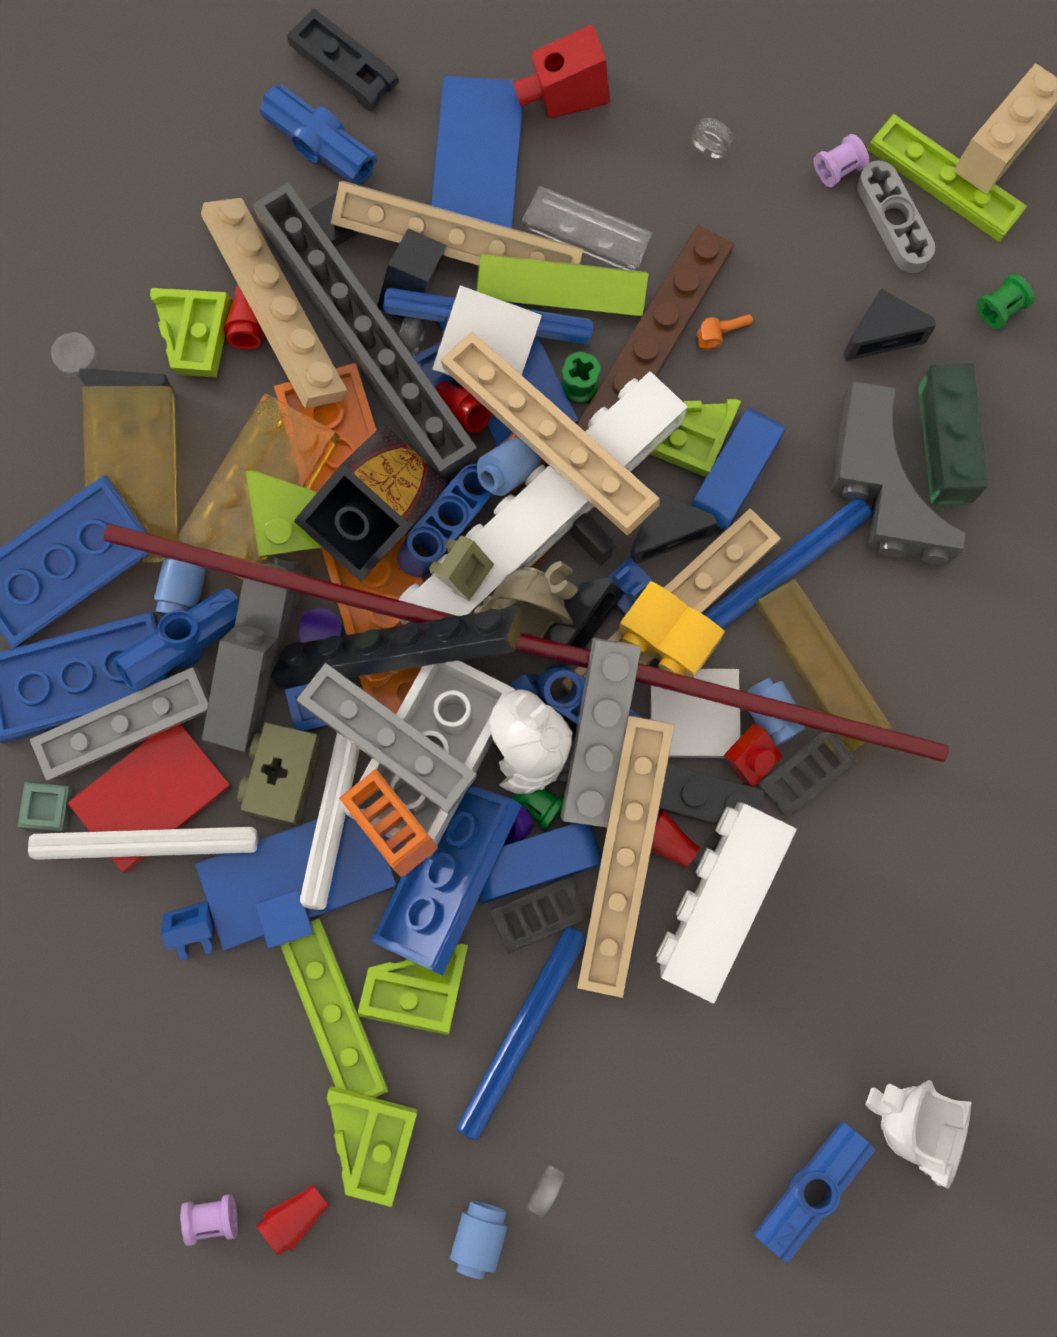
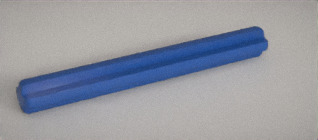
M388 288L385 292L383 307L384 312L387 314L447 323L455 298ZM529 310L542 315L535 334L536 337L588 344L592 338L593 321L590 319Z
M855 498L703 613V615L711 619L722 629L726 628L867 521L872 514L870 506L864 499Z
M572 927L564 929L457 1125V1130L467 1138L476 1141L481 1136L586 943L587 937L582 932Z

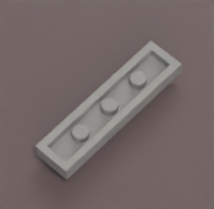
M593 638L560 816L565 822L608 828L641 652L639 645Z
M326 663L297 698V702L448 815L477 777L475 772Z
M192 667L29 740L46 781H51L206 713L210 696L198 668Z

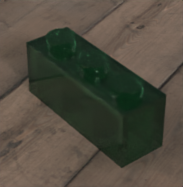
M974 363L931 365L918 385L931 505L974 503L988 487Z

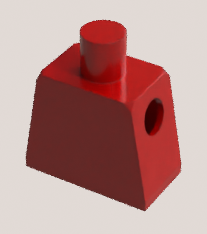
M593 24L535 50L531 54L534 74L513 81V87L520 107L542 99L547 116L551 118L610 103L606 58Z

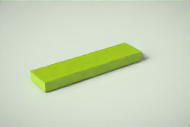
M895 114L890 117L870 141L867 148L869 152L882 161L890 163L896 171L998 242L1004 238L1027 207V205L996 184L986 194L955 173L954 169L960 160Z
M480 254L476 291L505 302L643 316L649 274L643 271Z
M320 918L311 922L314 935L281 945V949L335 1087L374 1098L389 1092V1088L362 1020L358 1016V1010L323 922Z

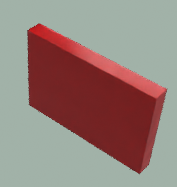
M179 724L148 738L69 801L68 804L90 832L181 829L232 788V786L183 725ZM147 856L110 858L121 872L127 873Z

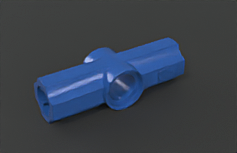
M282 84L277 87L273 85L266 92L264 100L259 107L261 116L290 137L295 148L307 160L315 164L320 161L349 183L363 184L369 178L377 162L376 154L346 133L343 125L333 113L321 106L314 109Z
M223 588L188 611L175 610L165 614L157 625V631L112 659L114 667L126 685L132 691L138 692L175 667L187 668L195 665L201 660L205 647L235 627L239 605L238 597L229 588L227 590Z
M841 1121L806 1167L793 1175L790 1187L753 1235L788 1264L824 1216H828L836 1210L841 1194L876 1149L858 1132ZM814 1179H821L825 1187V1194L822 1200L816 1204H808L804 1198V1189L807 1183Z

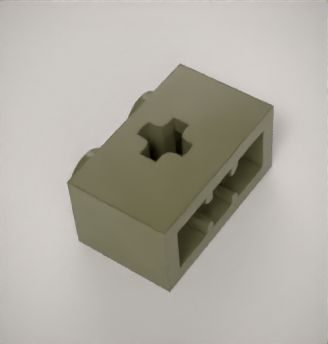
M264 722L262 733H255L251 742L249 758L254 759L250 776L242 778L238 789L237 801L242 803L240 810L248 816L294 827L301 825L323 743L319 736ZM281 764V767L288 774L286 778H278L275 784L268 775L270 771H278Z

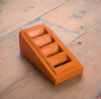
M377 769L373 770L339 797L343 805L400 877L405 876L437 850L438 846ZM381 790L384 795L362 812L359 806L377 791ZM391 805L395 807L391 813L373 826L370 823ZM405 820L407 825L385 842L382 837Z

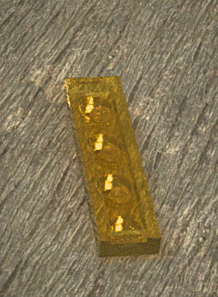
M796 579L791 580L757 601L755 605L825 713L885 729L891 728L889 722ZM839 735L850 752L867 743Z

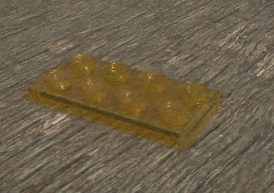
M82 386L85 488L101 476L107 475L149 534L177 541L174 387ZM150 554L140 562H163L164 559L170 558Z
M264 393L175 541L261 563L268 556H258L245 471L253 470L309 489L340 436L335 431Z

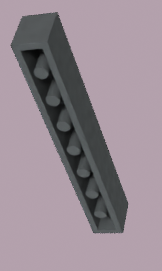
M290 183L284 184L254 202L253 206L261 230L352 360L356 363L420 457L449 484L465 466L477 464V447Z

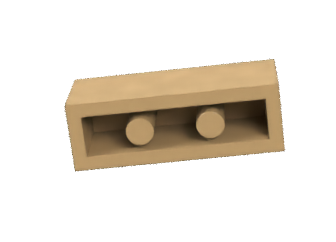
M1035 63L971 139L954 172L988 194L1057 107V77Z

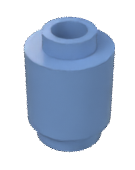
M511 438L478 460L477 473L479 482L494 495H506L524 483L530 474L540 466L541 457L520 438Z
M164 559L153 600L157 602L155 612L164 616L175 610L188 611L198 605L206 569L173 559Z
M767 678L747 690L749 693L797 705L783 681L774 684L771 678ZM749 711L756 725L766 730L776 747L806 730L803 725Z
M470 1201L468 1211L462 1212L450 1259L458 1263L456 1269L458 1273L476 1279H484L486 1272H496L508 1224L504 1222L507 1214L506 1210L491 1204Z

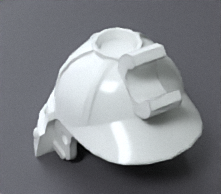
M520 689L502 696L494 706L489 720L492 738L504 756L499 765L500 770L507 778L499 786L516 794H531L538 789H544L546 785L557 780V776L565 767L566 760L568 759L573 733L563 717L553 707L546 705L537 695L530 691Z
M931 1080L918 1087L912 1086L901 1090L892 1084H887L884 1094L875 1087L871 1088L865 1105L872 1112L882 1116L881 1129L884 1131V1137L890 1148L904 1159L919 1165V1169L926 1175H930L936 1185L947 1189L951 1186L965 1145L972 1102L957 1101L940 1095L936 1092Z

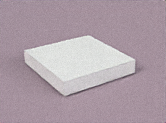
M460 285L432 370L451 376L443 369L441 359L473 332L522 375L542 315Z
M700 669L695 676L696 679L739 690V669ZM650 685V719L675 724L669 758H725L724 754L741 737L740 709Z

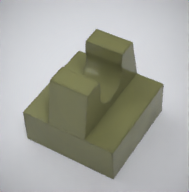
M461 535L458 540L449 539L444 547L449 552L442 564L433 561L429 569L457 596L470 601L494 566V563L475 541Z

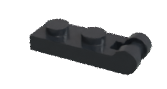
M314 8L287 34L288 43L293 49L355 96L357 101L368 111H372L380 103V96L385 91H392L399 83L398 76L388 65ZM367 73L374 77L369 84L362 80Z

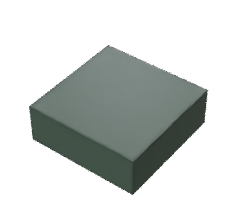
M24 782L17 827L66 833L70 813L68 802L72 800L73 788L70 786Z

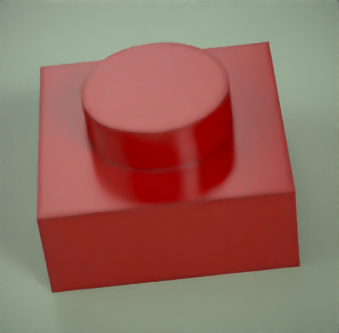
M755 723L724 754L741 781L751 787H755L783 757L766 730Z

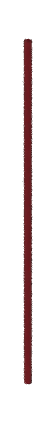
M109 523L103 535L105 542L408 622L420 623L443 619L447 616H457ZM521 632L515 649L588 668L590 650ZM638 663L636 682L939 762H945L948 756L949 746L946 744Z

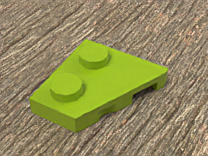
M151 288L150 296L157 307L160 318L158 324L161 335L167 343L166 353L171 369L177 375L217 378L225 339L223 328L232 304L230 296L227 292Z
M727 399L726 403L702 404L701 400L684 401L683 403L688 407L683 423L654 449L650 455L707 477L715 464L739 409L741 401L737 399Z
M253 470L245 471L259 557L323 548L294 522L295 518L317 494L316 491Z
M458 944L443 976L408 959L398 963L388 962L369 967L358 1009V1016L449 1036L468 945Z
M330 1086L327 1101L333 1118L334 1137L337 1153L340 1155L342 1165L341 1174L345 1195L392 1207L418 1109Z

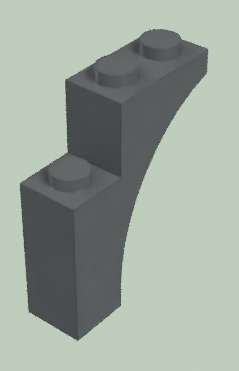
M853 381L844 397L831 492L841 493L844 498L852 501L855 498H862L864 501L868 498L873 499L867 539L868 548L879 549L878 552L889 557H901L905 554L921 556L922 561L930 564L952 562L964 549L965 532L946 522L928 507L917 494L903 470L896 450L893 433V407L896 388Z
M289 553L268 556L261 562L264 565L310 576L312 565L299 562V557ZM243 578L235 627L219 642L202 740L243 752L249 748L255 733L260 731L264 706L271 682L270 675L275 667L288 625L302 593Z

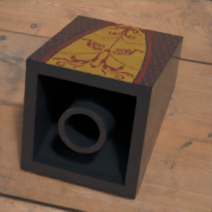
M383 424L338 467L295 518L294 522L359 581H362L413 526L449 483L392 430Z

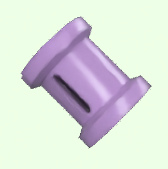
M850 134L843 138L842 144L829 152L821 151L817 153L813 159L814 167L821 181L827 187L832 188L840 182L841 177L851 171L863 170L869 164V155L861 139L854 134Z
M232 1194L224 1195L221 1201L198 1205H195L193 1201L182 1203L180 1221L182 1237L186 1246L197 1244V1241L200 1239L224 1235L228 1240L236 1239L238 1234V1213Z

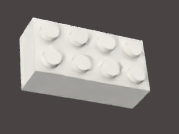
M461 661L427 665L421 668L396 715L476 773L493 742L489 726L492 710L502 696L515 691V689ZM372 758L360 781L377 769L436 845H438L464 795L448 815ZM381 790L377 791L362 803L359 809L363 812L382 797L384 793ZM391 805L370 823L373 826L391 813L395 807ZM345 807V808H344L345 813H346L350 818L354 819L353 816L350 814V812H349V811L347 810V808ZM403 820L385 836L391 838L407 825L406 821Z
M737 802L735 809L725 808L715 830L722 835L715 851L708 848L705 850L695 872L698 874V877H701L695 893L689 890L685 892L676 911L677 919L681 921L674 935L667 931L656 953V957H658L656 962L660 963L661 978L713 1004L715 1003L797 830L796 828L741 802Z

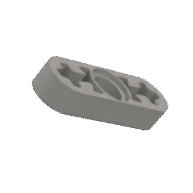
M881 160L872 161L861 172L857 182V192L895 264L907 273L921 272L928 266L935 253V242L896 169L888 162ZM874 177L877 182L884 180L883 189L877 183L871 185L869 183L871 178ZM884 195L885 199L880 203L882 196ZM889 209H898L905 214L906 222L901 225H894L886 219L885 212ZM911 230L912 232L909 238H907L906 234ZM909 245L913 250H922L919 258L915 253L908 254L906 252Z

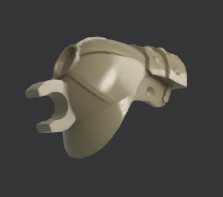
M559 561L552 564L546 573L532 567L515 570L503 579L493 595L485 598L483 604L477 606L472 614L484 612L488 609L519 606L526 619L522 633L541 638L544 637L548 628L554 623L573 625L574 623L564 606V600L573 597L578 588L568 580L562 581L573 572L572 568Z

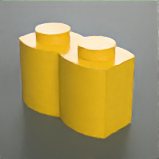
M652 581L649 582L619 624V632L623 635L621 639L623 643L639 645L641 647L640 655L647 652L660 660L658 664L660 669L695 678L725 633L711 619L687 606L674 594Z

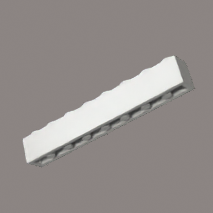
M648 372L640 381L636 378L629 381L618 394L620 400L609 410L606 407L598 410L587 424L589 429L585 431L630 472L683 423L688 407L652 372ZM541 465L527 478L525 482L527 487L516 497L513 494L508 495L498 504L494 510L496 516L485 526L481 524L476 525L466 534L465 537L475 541L494 563V566L470 601L457 596L431 570L432 576L421 586L414 584L409 587L399 600L457 616L472 614L477 606L483 604L485 598L493 595L494 591L508 574L515 570L531 567L572 528L573 522L583 513L587 514L594 505L550 465L547 468ZM445 554L437 562L442 564L448 554ZM399 619L403 624L411 623V622H408V621Z

